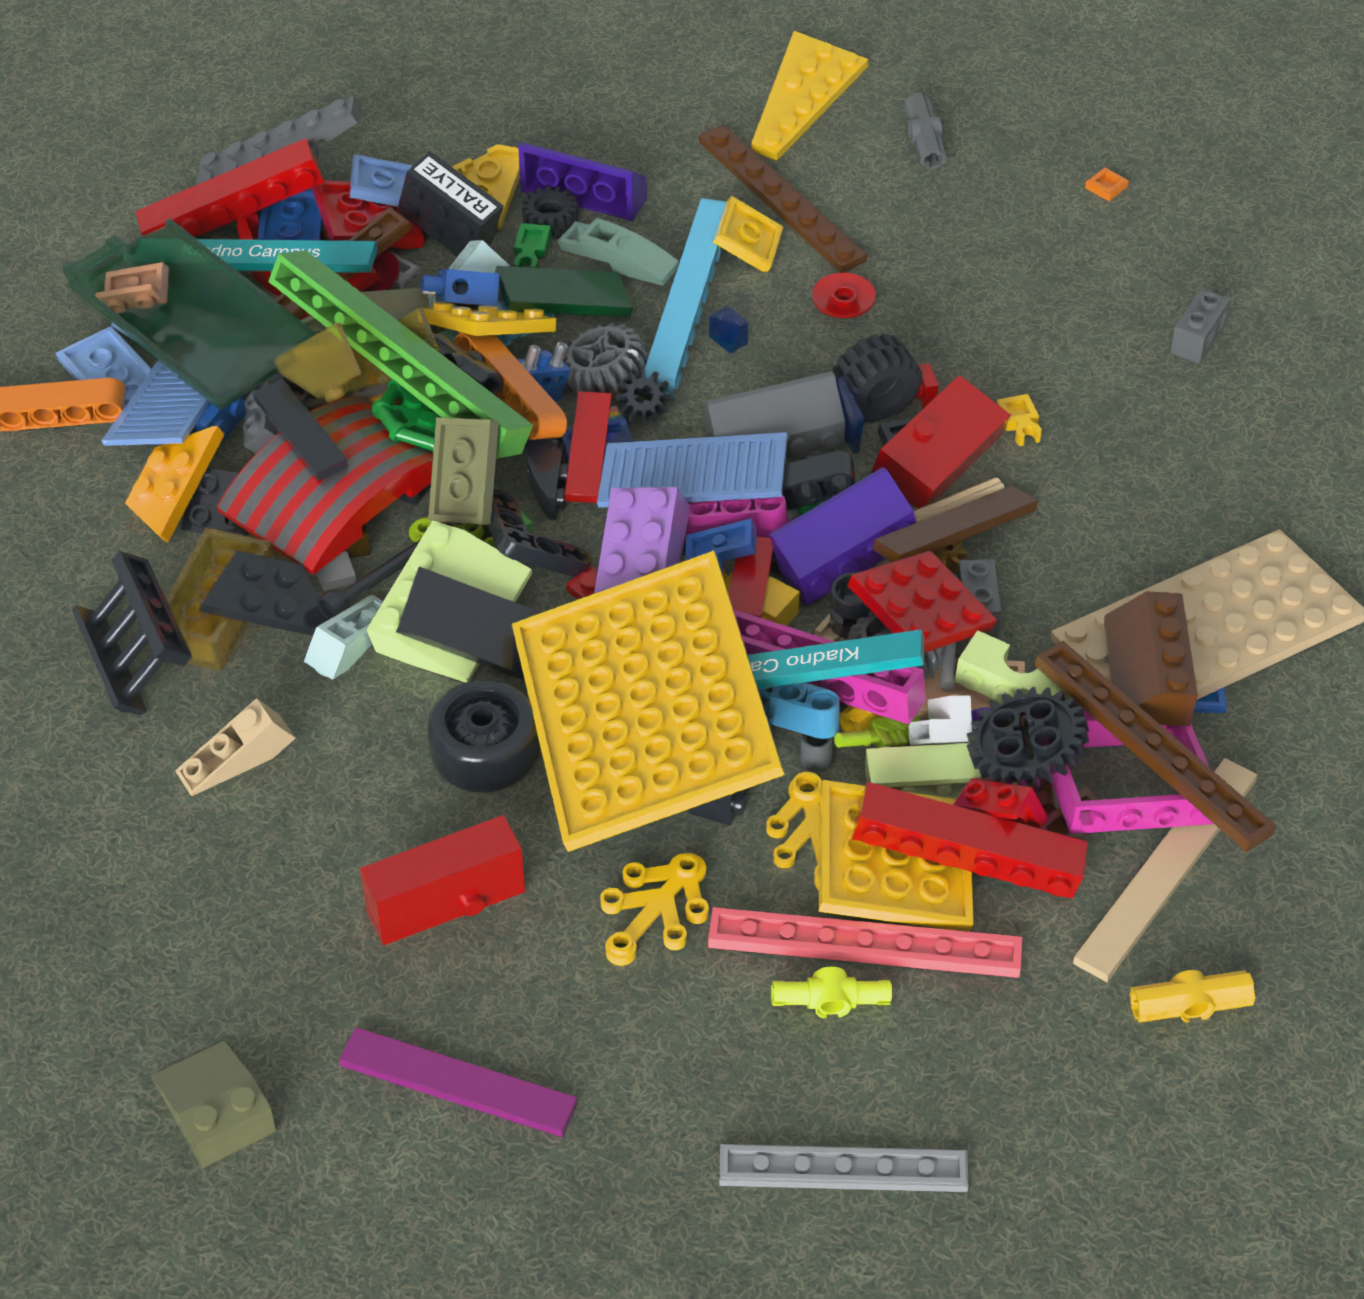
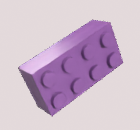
M678 487L611 488L594 594L682 562L690 505Z

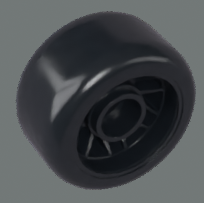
M475 680L462 683L443 694L430 712L427 731L432 762L438 773L457 788L479 793L503 790L522 780L530 772L537 760L540 743L530 700L512 685L495 680Z

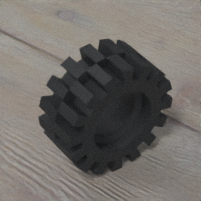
M545 186V191L537 188L535 189V194L529 192L527 198L524 197L523 223L551 226L552 235H554L555 239L560 238V233L564 234L575 221L578 222L576 197L574 194L570 195V191L567 189L561 192V187L551 190V186ZM548 211L558 212L555 214H543Z

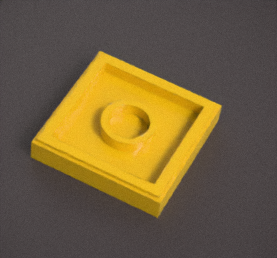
M731 196L725 204L713 243L760 271L768 272L772 267L784 227Z

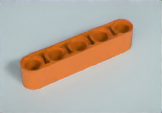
M462 332L457 334L454 340L455 344L466 351H478L482 355L484 363L498 372L499 377L503 379L502 390L495 396L533 424L528 437L529 440L560 438L564 435L567 428V419L563 410L495 335L474 336Z
M98 378L0 387V431L115 422L124 409L126 386L115 378Z

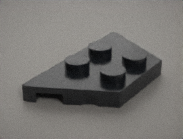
M238 550L231 557L223 572L212 586V589L199 606V612L311 636H314L315 630L319 625L328 621L318 608L317 599L319 597L303 565Z

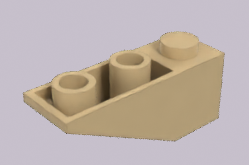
M256 698L176 769L175 772L190 795L193 796L273 759L296 738L280 714Z

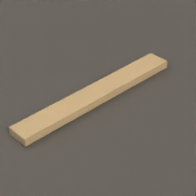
M1226 758L1223 759L1214 771L1243 797L1246 796L1254 785L1258 775ZM1215 824L1172 827L1074 956L1073 964L1108 982L1220 829Z

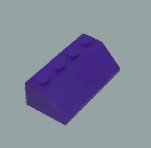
M520 142L518 145L521 192H532L535 194V189L537 188L545 191V186H551V190L561 187V192L567 189L570 191V195L574 194L577 207L629 221L635 219L647 200V177L636 172Z
M882 467L770 533L769 536L784 584L800 592L799 600L808 606L830 593L834 580L840 575L853 572L859 573L885 560L886 558L873 550L876 538L917 522L913 509L887 469Z

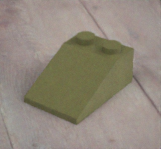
M225 1041L151 1075L201 1168L276 1132L270 1105L253 1076Z

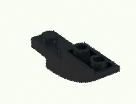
M528 439L525 444L526 464L532 492L550 520H557L558 508L565 507V488H561V485L566 484L569 464H563L562 450H559V439Z

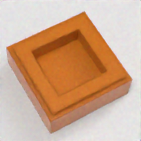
M1104 167L1086 181L1085 188L1107 201H1111L1128 187L1129 180Z

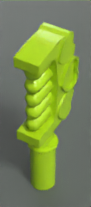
M916 715L912 722L921 721V719ZM880 716L872 720L868 729L836 733L834 743L838 748L869 746L870 744H875L877 748L910 745L909 724Z

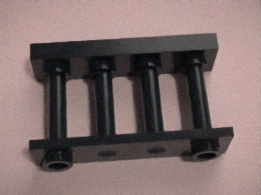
M119 550L112 559L119 579L116 585L95 611L77 605L72 611L109 694L111 704L121 712L142 715L147 712V709L139 692L163 662L185 666L192 658V654L148 559ZM127 594L130 605L110 628L107 618ZM138 618L141 629L121 652L118 641ZM149 642L152 654L132 677L128 667Z

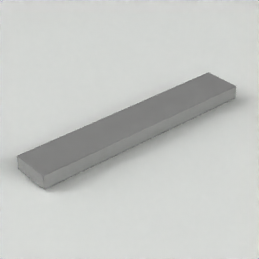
M720 1144L719 1186L968 1192L967 1150Z

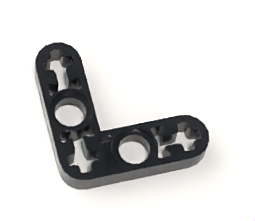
M493 489L491 525L488 526L495 546L501 554L516 561L573 577L578 576L590 567L592 557L582 548L529 533L516 500L502 490Z

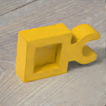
M1024 394L998 399L996 404L1011 414L1005 429L1006 432L1016 430L1015 442L1019 446H1024L1025 435H1030L1036 443H1040L1041 427L1038 425L1039 415L1029 395Z

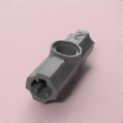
M922 92L912 93L908 99L904 100V111L908 120V138H912V144L910 145L915 146L921 166L926 167V169L939 168V166L946 163V152L942 142L941 119L939 116L934 115L929 97L924 96Z

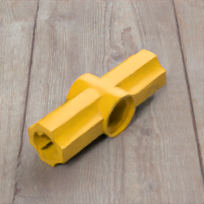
M1187 970L1175 975L1170 982L1131 987V1008L1135 1020L1137 1019L1139 1023L1173 1017H1181L1184 1022H1190L1189 1018L1201 1017L1204 1020L1209 1018L1214 1011L1253 1006L1255 1001L1254 982L1251 974L1245 970L1204 976L1198 970Z

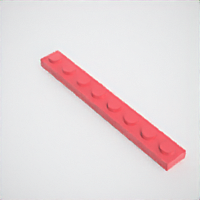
M713 907L708 948L1019 978L1022 937Z

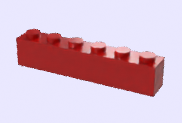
M304 138L137 210L136 216L140 233L146 239H193L237 220V217L249 215L324 183L318 160L307 139Z
M871 782L866 783L860 798L852 834L853 840L864 842L870 846L886 848L901 852L907 856L923 858L944 866H952L974 872L980 876H989L1011 882L1017 886H1025L1048 892L1054 896L1068 898L1074 897L1084 877L1088 843L1084 840Z

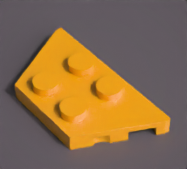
M212 426L190 434L184 443L163 444L155 447L125 502L164 542H169L225 435L218 426Z

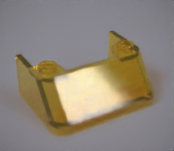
M417 308L397 320L441 354L423 308ZM341 323L332 325L274 359L278 372L316 398L325 397L326 402L339 399L347 392L388 384L392 380L390 376L350 346Z

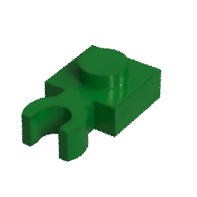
M520 223L514 245L515 255H517L514 259L515 267L530 264V268H539L537 257L546 258L552 237L551 226Z

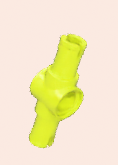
M839 967L821 968L814 972L812 978H807L804 982L772 981L771 985L772 1006L807 1005V1009H815L816 1014L821 1018H827L828 1014H838V1017H844L850 1012L851 1008H856L858 1004L890 1005L892 999L890 980L856 981L855 977H847L846 972Z

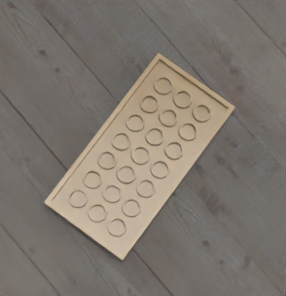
M1278 529L1051 631V640L1055 645L1065 641L1111 681L1104 616L1146 591L1182 593L1198 700L1363 623L1364 607L1285 533Z

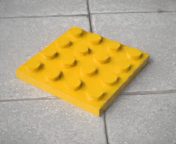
M822 780L819 788V912L970 932L973 926L972 872L853 840L852 834L857 808L865 786ZM911 793L929 799L937 800L940 802L948 803L951 805H954L955 801L957 800L952 798Z

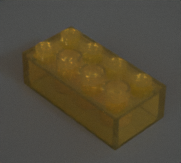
M206 527L166 597L192 654V658L187 662L188 664L222 671L248 622L199 612V606L237 550L273 558L271 542Z

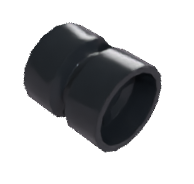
M858 572L840 575L834 580L831 589L830 627L835 634L845 639H848L851 626L857 623V619L860 617L866 618L872 612L848 586L851 575Z

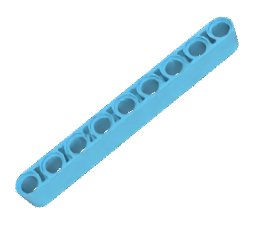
M701 198L645 366L646 378L650 379L652 373L656 371L659 373L656 384L667 380L669 386L663 392L671 393L672 398L676 397L674 396V390L678 389L683 375L681 368L685 367L690 353L688 352V346L693 344L697 331L695 330V324L700 322L703 312L702 303H706L710 290L708 283L713 281L716 271L715 261L719 262L723 249L713 243L727 201Z

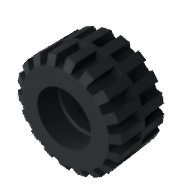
M877 334L870 335L868 339H860L857 341V344L848 347L844 355H840L837 360L838 364L832 370L835 375L840 399L847 404L848 402H854V404L849 403L853 406L854 410L852 411L851 408L848 411L852 417L857 413L859 421L863 420L864 423L869 420L871 423L881 419L885 420L894 414L897 415L902 412L905 406H909L913 402L912 398L918 395L920 391L918 387L922 385L923 381L921 378L923 375L922 370L902 341L894 335L890 337L889 334H881L879 337ZM846 396H847L848 398L854 399V400H851V401H848V402H847L845 399H847V398H846Z

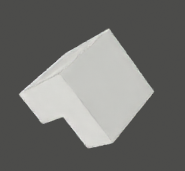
M946 696L928 699L929 720L911 722L909 725L910 746L969 742L967 733L972 732L970 696Z

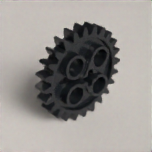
M1035 687L1030 689L1028 695H1023L1022 691L1017 689L1014 698H1010L1005 693L1002 694L1003 702L998 704L990 701L991 711L980 710L978 714L981 721H972L973 732L967 733L969 741L967 749L974 769H979L982 778L989 776L990 781L1000 782L1002 780L1003 783L1008 784L1018 782V785L1026 786L1027 782L1032 781L1035 788H1039L1040 779L1043 778L1053 783V774L1056 772L1066 776L1065 765L1077 766L1076 755H1085L1086 751L1083 744L1089 743L1087 734L1089 728L1081 706L1076 707L1074 698L1065 700L1062 691L1052 696L1051 690L1048 687L1042 694H1037ZM1023 716H1026L1029 726L1028 731L1035 756L1033 760H1029L1026 749L1027 743L1021 723Z

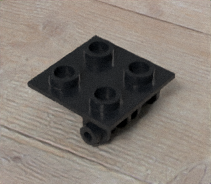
M207 468L185 509L181 530L246 540L248 531L217 510V505L239 473Z

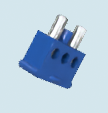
M558 342L552 356L548 351H541L539 346L531 345L526 359H518V361L555 402L562 399V393L571 370L563 362L568 346L563 342Z

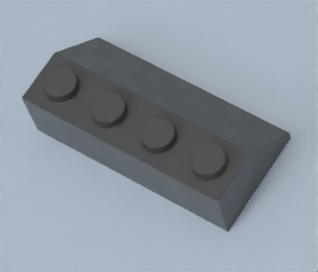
M833 371L706 401V437L787 432L789 439L787 441L786 458L791 456L800 457L807 452L833 449L840 444H844L845 418Z

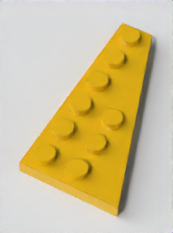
M794 31L753 137L751 149L755 153L777 161L868 67L869 59Z

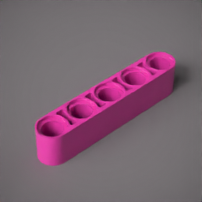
M782 495V497L688 502L690 509L686 535L752 518L756 526V536L770 538V533L789 523L785 497Z

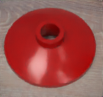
M834 273L821 278L814 285L812 300L814 305L824 314L836 318H853L865 314L873 307L876 300V292L873 285L859 275Z

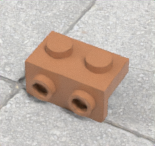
M161 262L106 272L105 291L95 293V301L111 313H123L127 309L138 307L152 308L156 304L167 303L169 267Z

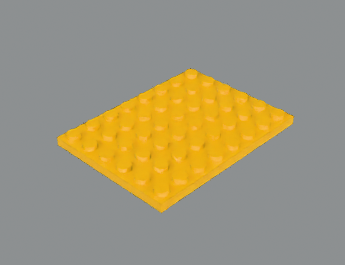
M714 551L512 623L563 844L568 852L785 775L723 574Z

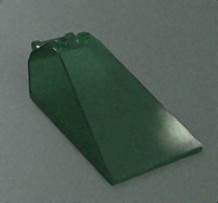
M170 218L165 221V227L143 235L128 245L119 237L113 235L105 240V245L75 263L71 261L63 266V273L69 280L64 285L77 298L128 341L220 410H223L322 343L321 336ZM161 262L169 267L167 303L156 304L152 308L138 307L127 309L123 313H116L95 296V293L105 291L106 272Z

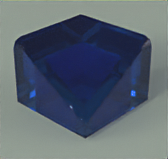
M725 306L710 315L709 338L713 339L729 354L748 344V322L732 308Z

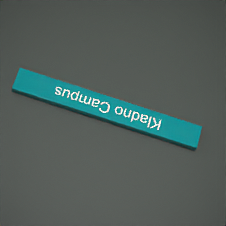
M138 238L130 263L132 268L163 262L169 267V270L272 271L278 253L306 250L334 272H371L378 248L375 241Z
M921 629L748 655L757 687L762 689L924 665L925 638Z

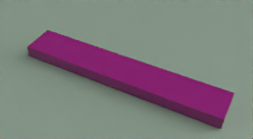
M355 1027L339 1058L340 1066L560 1137L564 1136L578 1105L577 1097Z

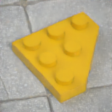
M497 144L487 149V154L473 161L471 158H468L452 166V168L504 205L497 229L501 230L520 179L518 148Z
M434 302L433 308H420L419 321L474 336L556 332V318L544 316V311L540 309H524V313L511 310L498 311V307L489 305L478 306V309L453 307V304L448 302Z

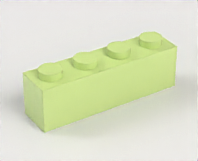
M969 743L921 744L905 747L866 749V782L904 792L957 799L971 778L989 781L990 778L989 776L982 778L979 769H974L967 749V744Z

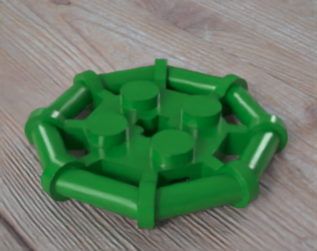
M390 380L388 388L381 398L372 405L373 415L382 421L389 431V438L392 441H403L434 452L436 417H442L395 380ZM396 399L402 403L401 406L392 404Z

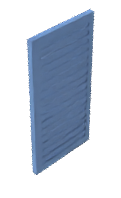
M250 335L173 339L101 440L103 445L184 443L251 343Z
M787 432L607 443L597 500L598 508L609 506L611 488L678 487L687 502L782 497L789 435Z

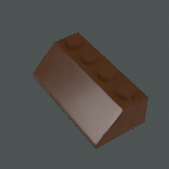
M1146 591L1104 616L1111 682L1160 725L1190 726L1198 692L1182 593Z

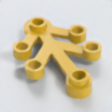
M802 772L797 774L789 784L788 794L790 799L776 815H772L767 819L766 831L772 838L785 837L789 831V822L802 808L804 809L806 818L784 844L778 845L774 849L773 861L780 868L792 867L796 862V853L811 837L817 861L814 872V884L819 890V788L822 780L815 773ZM808 789L812 792H803L802 790ZM773 824H781L784 827L782 829H774L771 826ZM782 853H787L791 857L788 859H781L778 855Z
M681 853L675 856L669 865L645 868L637 862L629 863L623 868V882L627 887L636 889L642 887L644 883L667 882L657 889L623 894L617 888H608L601 893V909L607 914H617L624 909L644 907L624 932H616L606 941V957L612 964L623 966L630 964L635 959L637 954L636 942L660 914H662L665 928L663 931L664 945L670 950H680L686 945L687 932L685 927L680 925L674 899L682 888H684L687 899L685 906L687 920L693 924H701L708 919L709 906L707 901L702 899L699 883L706 876V864L700 856L693 853ZM684 866H691V867H693V868H692V869H689V870H686V869H683L682 867H684ZM633 873H637V874H639L640 876H638V877H636V878H632V877H630L629 875H630V874H633ZM609 899L618 900L616 903L606 902ZM699 908L703 911L700 913H694L691 910ZM674 934L681 936L679 939L669 938V936ZM618 943L627 944L623 948L616 947L615 945Z

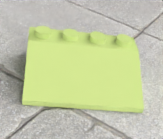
M432 520L366 630L376 652L462 682H469L480 665L479 663L396 633L418 567L420 566L513 602L517 601L532 575V570L522 563L504 556L496 548L470 533Z

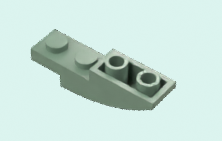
M596 218L590 225L575 221L558 240L562 251L610 263L613 272L661 286L668 281L679 266L677 259L653 242L622 226Z

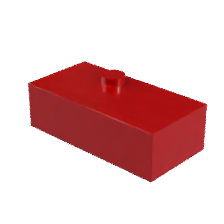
M959 375L880 449L871 473L884 467L911 505L917 509L933 503L1001 437L1011 414Z
M504 815L360 868L366 912L383 946L463 915L474 916L487 906L525 892L522 848Z

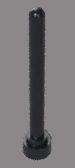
M420 540L344 590H329L317 599V605L323 616L329 620L349 608L351 601L403 568Z

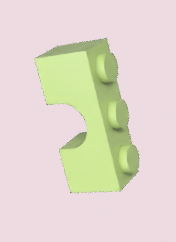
M978 630L959 657L955 682L969 690L996 700L1000 704L1003 702L1002 694L1005 693L1010 698H1014L1016 690L1020 689L1023 695H1028L1032 687L1036 688L1037 694H1042L1048 687L1051 690L1052 696L1062 691L1065 700L1071 698L1038 668L1030 673H1018L1011 670L1006 665L1010 644Z

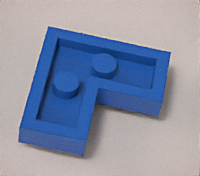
M752 518L686 535L685 561L714 551L723 574L724 561L755 554L756 526Z

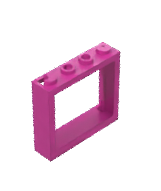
M1083 711L1089 731H1087L1089 743L1083 744L1084 748L1124 745L1087 711ZM1191 723L1190 726L1161 725L1209 767ZM1068 764L1065 765L1066 776L1058 772L1053 774L1054 782L1052 786L1070 834L1214 824L1181 794L1081 801Z

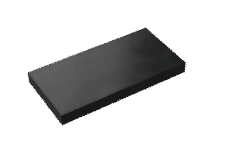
M419 566L415 573L396 633L525 680L512 623L542 612Z

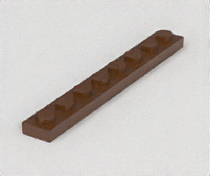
M724 124L699 135V143L840 273H844L867 262V254Z
M1061 641L1037 655L1034 666L1068 696L1074 698L1077 704L1246 853L1273 836L1276 825L1065 641Z

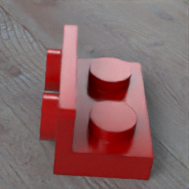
M971 778L954 803L955 806L1040 829L1048 820V816L1033 788L1028 786Z

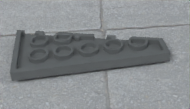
M355 95L345 99H337L319 110H311L295 120L284 121L278 127L266 132L260 131L253 137L242 142H234L229 147L218 152H210L201 158L195 185L304 138L307 139L311 147L320 140L327 143L358 123L361 103Z

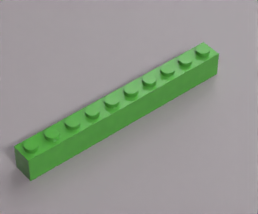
M308 251L278 253L268 281L442 418L499 421L496 459L522 454L533 424Z

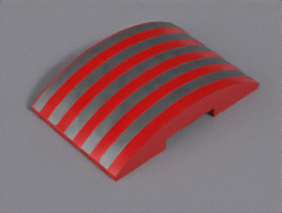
M365 397L339 399L310 411V413L345 455L349 467L317 481L283 436L278 433L253 456L236 476L217 505V510L292 562L303 565L307 572L314 575L362 538V526L404 493L413 498L431 483L433 451L403 441H392L389 438L387 428L372 413L373 402Z

